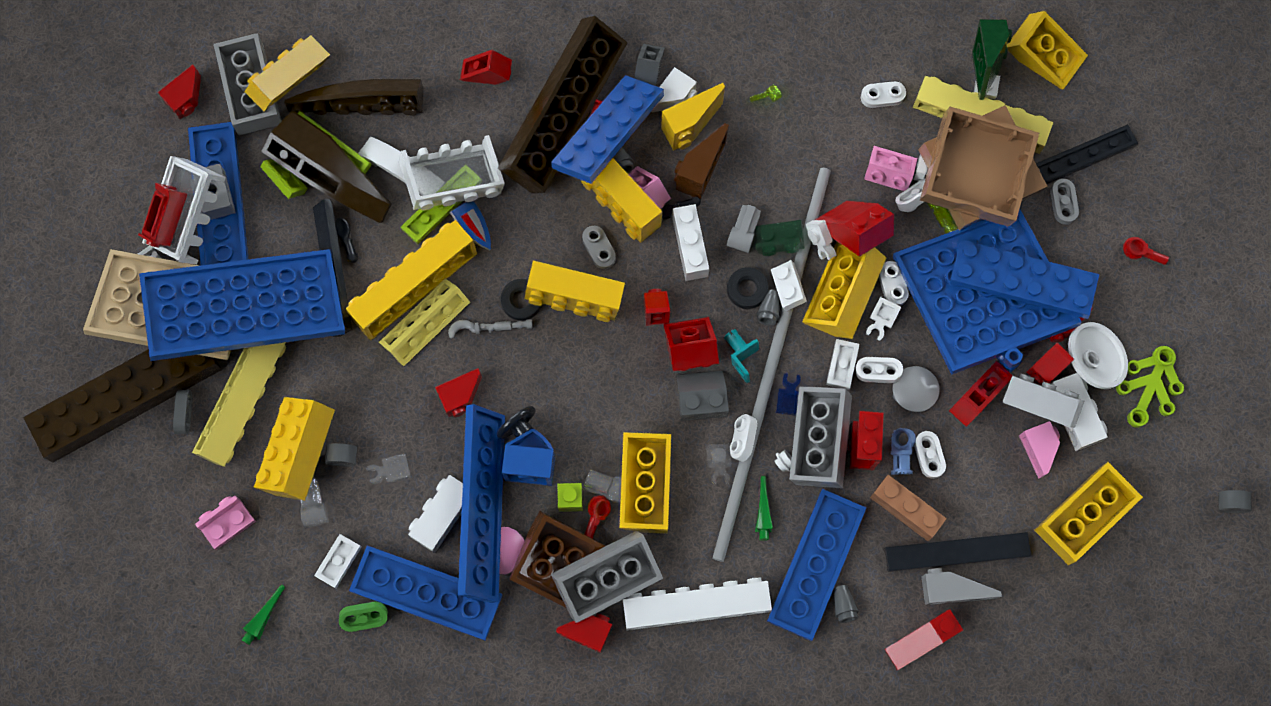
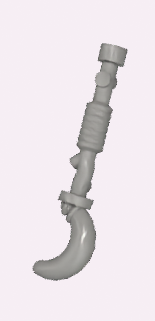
M527 319L524 322L502 321L495 322L494 324L478 325V322L474 325L468 320H458L450 326L448 334L449 338L452 339L458 330L464 328L476 334H480L479 331L488 330L491 333L493 330L504 331L511 330L512 328L521 329L522 327L529 329L532 328V319Z

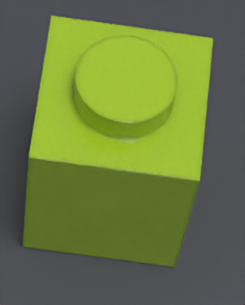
M582 483L557 484L559 512L583 511Z

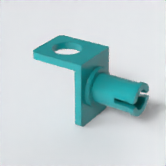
M734 329L731 330L732 335L728 332L724 339L735 351L731 355L732 365L743 380L749 383V373L741 362L759 350V341L755 339L746 344L737 330Z

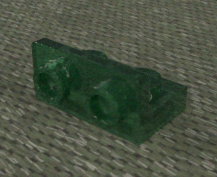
M801 220L756 226V250L763 256H773L776 252L782 251L796 253L799 249H805L803 223Z

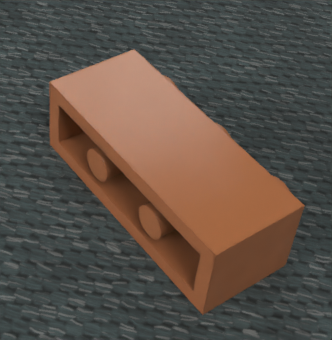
M890 475L884 478L870 497L927 541L933 538L947 519Z

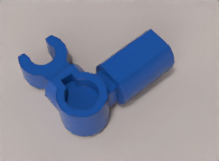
M1014 347L1009 349L1005 355L997 357V359L1008 371L1012 372L1022 363L1023 354Z

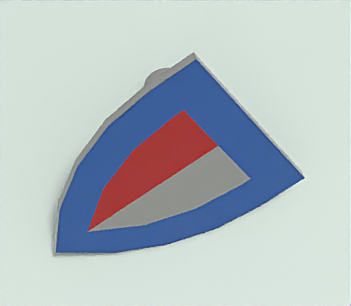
M474 201L465 202L450 212L454 220L459 223L476 244L489 251L491 250L488 227Z

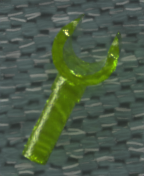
M772 85L763 93L750 96L749 98L750 102L769 96L772 102L782 97V93L776 85Z

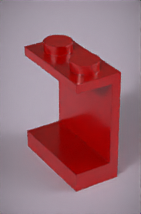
M859 411L858 421L852 422L850 469L874 470L881 462L884 413Z

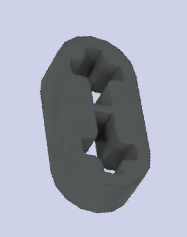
M178 390L176 393L173 418L175 434H189L193 402L191 390Z

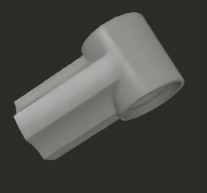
M742 205L736 225L732 227L726 246L749 253L755 235L754 230L760 217V210L751 205Z

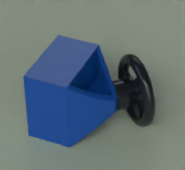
M528 406L510 417L497 432L499 439H505L513 434L516 437L505 444L502 475L505 481L552 486L555 466L554 450L548 440L528 423L536 412L535 407Z

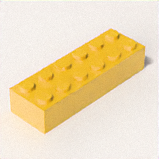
M456 220L451 224L446 223L439 230L440 233L433 238L429 237L426 239L420 249L415 253L411 252L406 255L399 266L390 268L385 273L383 279L370 284L363 295L354 297L348 303L347 312L370 341L434 290L444 279L450 277L477 255L473 239Z

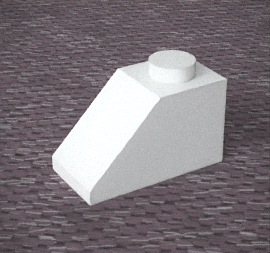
M674 67L660 86V88L664 89V97L651 112L666 110L697 95V82Z

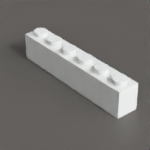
M761 578L747 579V584L739 585L737 581H728L723 583V587L715 588L713 584H704L699 586L700 590L690 591L689 587H681L675 589L676 593L666 594V590H657L651 592L652 596L642 597V593H634L628 596V599H623L626 630L771 612L768 581H762Z

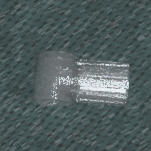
M590 469L583 489L604 496L610 502L620 505L622 477L615 476L613 478Z
M313 478L305 501L300 500L302 507L300 508V515L305 529L329 523L325 503L322 502L318 480Z

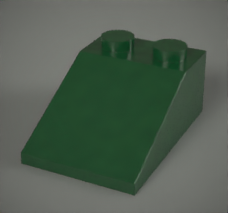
M979 20L972 49L979 100H984L1001 69L1003 59L1007 58V43H1010L1012 39V30L1008 29L1007 20Z

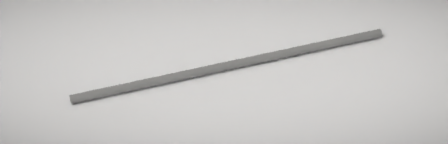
M820 168L805 224L819 217L831 170L827 168ZM804 225L794 261L800 282L812 242L808 237L806 225ZM782 307L752 413V417L757 420L753 450L746 461H739L712 558L720 562H724L793 308L786 311Z

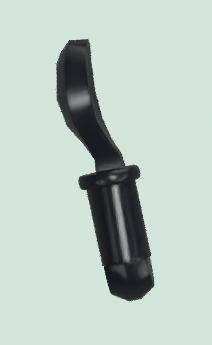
M692 197L685 201H677L673 205H664L661 208L662 220L672 217L673 208L694 204L698 207L701 204L700 198Z
M338 218L335 221L337 235L343 239L341 243L346 250L347 259L352 263H356L358 254L353 246V240L349 238L350 225L345 219Z

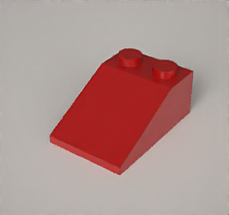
M845 201L815 219L826 221L831 237L859 257L894 236V214L878 203Z

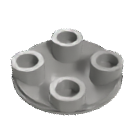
M912 366L903 369L902 377L893 383V398L904 409L912 412L926 411L935 404L939 396V383L936 377L923 367Z

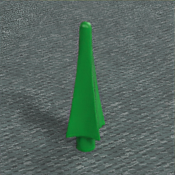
M761 476L760 500L755 532H759V540L767 541L769 540V532H772L773 525L768 504L766 477Z
M284 585L279 586L269 601L243 628L246 632L242 639L244 643L250 645L254 638L260 640L267 621L285 589Z

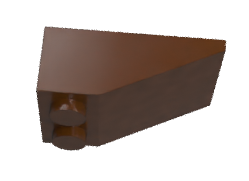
M723 124L688 152L683 161L679 160L674 172L676 174L674 181L676 182L677 191L692 197H698L701 200L727 142L728 124Z

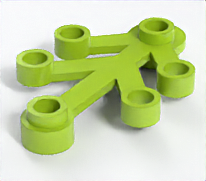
M1160 346L1153 351L1152 357L1128 362L1127 374L1136 375L1141 369L1154 366V369L1149 375L1131 381L1123 380L1122 383L1116 386L1117 393L1123 396L1130 393L1131 390L1146 386L1137 407L1128 413L1127 420L1132 427L1139 428L1148 422L1149 415L1146 410L1154 392H1156L1161 404L1159 412L1163 416H1170L1175 412V405L1170 402L1161 380L1164 371L1170 383L1168 392L1173 396H1178L1184 391V385L1179 381L1173 367L1176 362V354L1170 347ZM1161 354L1166 356V362L1160 359ZM1130 364L1136 366V371L1130 369ZM1121 384L1127 386L1128 390L1126 392L1121 390ZM1173 385L1179 387V392L1173 390ZM1164 405H1168L1171 411L1166 412L1164 410ZM1133 415H1138L1140 422H1135Z

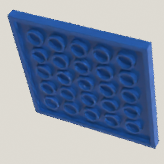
M1020 209L1016 222L1009 227L981 220L960 231L957 229L893 253V259L897 263L904 281L951 375L1005 355L1011 348L1021 349L1076 328L1082 323L1078 316L949 284L961 240L1048 261Z

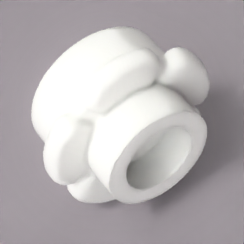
M786 450L780 454L777 452L775 463L783 472L785 470L790 472L791 455Z

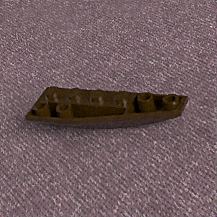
M421 79L357 80L309 90L285 99L284 104L289 112H314L318 115H325L327 112H336L340 115H348L349 112H358L361 115H370L372 112L383 115H393L394 113L416 115L417 113H423L424 88Z
M291 111L271 131L261 151L262 153L336 201L378 223L383 222L392 203L330 135L295 111Z

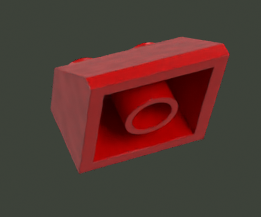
M709 317L663 324L673 371H686L690 368L709 367L713 364H719L717 339Z

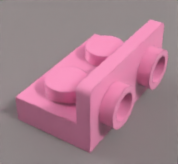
M874 146L864 179L905 191L911 184L918 158Z
M229 496L219 503V507L214 511L210 510L199 517L200 521L195 525L202 531L212 547L217 550L256 521L237 496Z

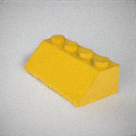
M836 242L834 247L836 256L828 261L802 322L832 336L852 339L886 257L875 247L859 257L839 242Z
M623 432L619 528L643 533H668L671 434Z

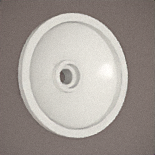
M1095 322L1083 323L1072 331L1068 341V352L1074 358L1071 363L1079 376L1090 385L1100 389H1111L1122 383L1127 375L1128 359L1118 337L1107 327Z

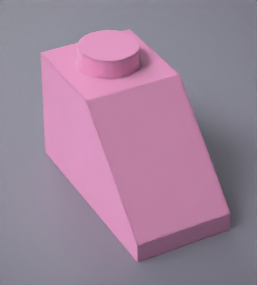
M638 166L628 173L660 209L671 199L659 177Z
M1050 421L1028 429L1019 435L1038 479L1049 473L1060 445V434Z

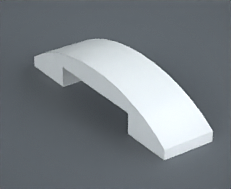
M370 137L358 154L375 167H381L406 183L401 165L398 163L401 152L378 139ZM425 167L411 168L420 195L435 194L445 185L441 179Z

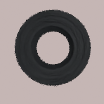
M751 267L738 269L730 276L727 283L729 299L734 305L743 309L758 307L768 293L766 277L759 270ZM744 280H750L755 283L757 290L752 296H744L739 291V284Z
M516 279L509 282L501 293L502 309L512 319L520 321L530 319L541 308V306L530 303L524 308H518L512 302L513 296L517 292H526L527 279Z

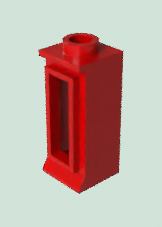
M155 183L156 191L146 216L142 234L139 233L138 236L147 240L146 244L160 248V245L171 246L187 193L176 191L177 188L174 186Z

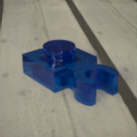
M785 373L782 378L785 389L779 388L776 413L796 416L799 391H796V388L800 384L801 377L797 375L796 382L790 383L787 380L788 373Z

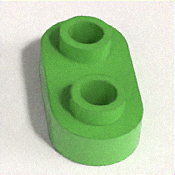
M381 602L347 606L339 613V625L343 630L349 632L380 627L387 621V607Z

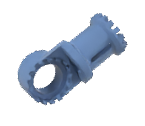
M900 428L893 431L894 433H892L891 455H893L891 475H902L903 472L904 475L913 474V471L910 470V455L912 454V447L915 444L916 437L912 430ZM903 432L908 435V442L904 446L899 442V436Z

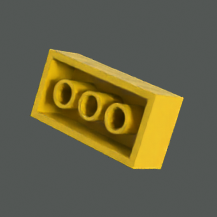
M614 158L611 159L592 184L581 180L583 186L588 191L592 189L595 192L597 201L603 207L607 206L612 211L611 216L617 223L622 222L627 227L625 230L633 240L637 238L642 243L661 227V209Z
M533 261L524 299L529 300L528 302L533 305H551V308L557 311L567 309L574 311V314L586 317L588 314L596 316V319L599 321L610 322V320H615L618 313L625 283Z
M284 397L279 408L276 423L272 428L268 446L264 452L260 470L256 475L254 488L275 496L305 501L335 410L314 400Z
M1107 462L1099 467L1034 531L1067 565H1070L1082 557L1143 497Z

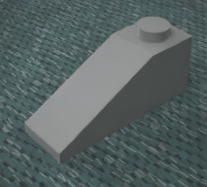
M942 568L927 570L928 574L921 576L925 605L989 600L1002 597L1001 591L952 572H942Z

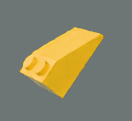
M1045 11L1029 14L1012 37L1011 42L1007 44V50L1020 63L1061 90L1066 87L1088 56Z
M724 83L662 111L661 129L673 151L678 148L683 150L689 147L723 104Z

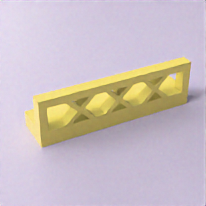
M444 279L379 343L401 365L405 366L470 301L456 285Z

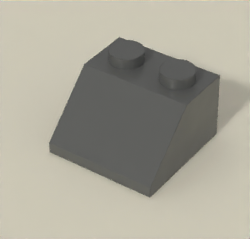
M723 371L676 375L681 421L728 416V398Z

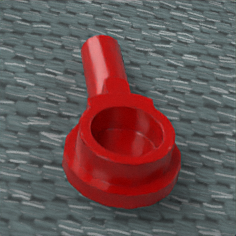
M1131 237L1123 244V251L1130 259L1136 260L1143 256L1163 265H1166L1168 262V256L1148 248V244L1141 238Z
M594 496L588 503V513L591 517L584 534L592 539L600 520H605V517L611 511L610 502L604 496Z

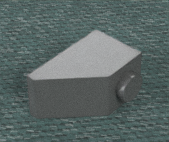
M643 44L637 58L634 79L654 86L657 85L665 51L664 47Z

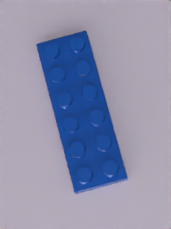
M625 75L551 162L552 169L592 184L664 97V89Z
M961 240L949 284L1088 319L1099 274Z
M824 489L821 490L767 622L809 641L813 640L866 507Z
M366 546L349 589L350 592L381 602L484 641L487 639L503 594L499 593V602L494 603L459 596V578L370 546Z

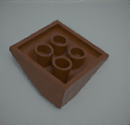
M539 511L528 531L509 579L566 608L551 574L605 547V545Z

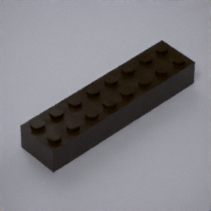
M592 16L581 19L498 166L500 171L530 193H545L557 171L552 169L551 162L583 125L628 43L598 17Z
M148 349L23 418L43 458L54 463L176 396L178 390H187L222 369L216 358L202 355L150 361Z

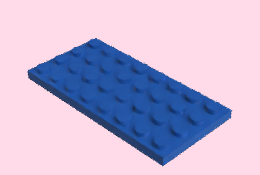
M330 249L139 273L150 361L345 334Z

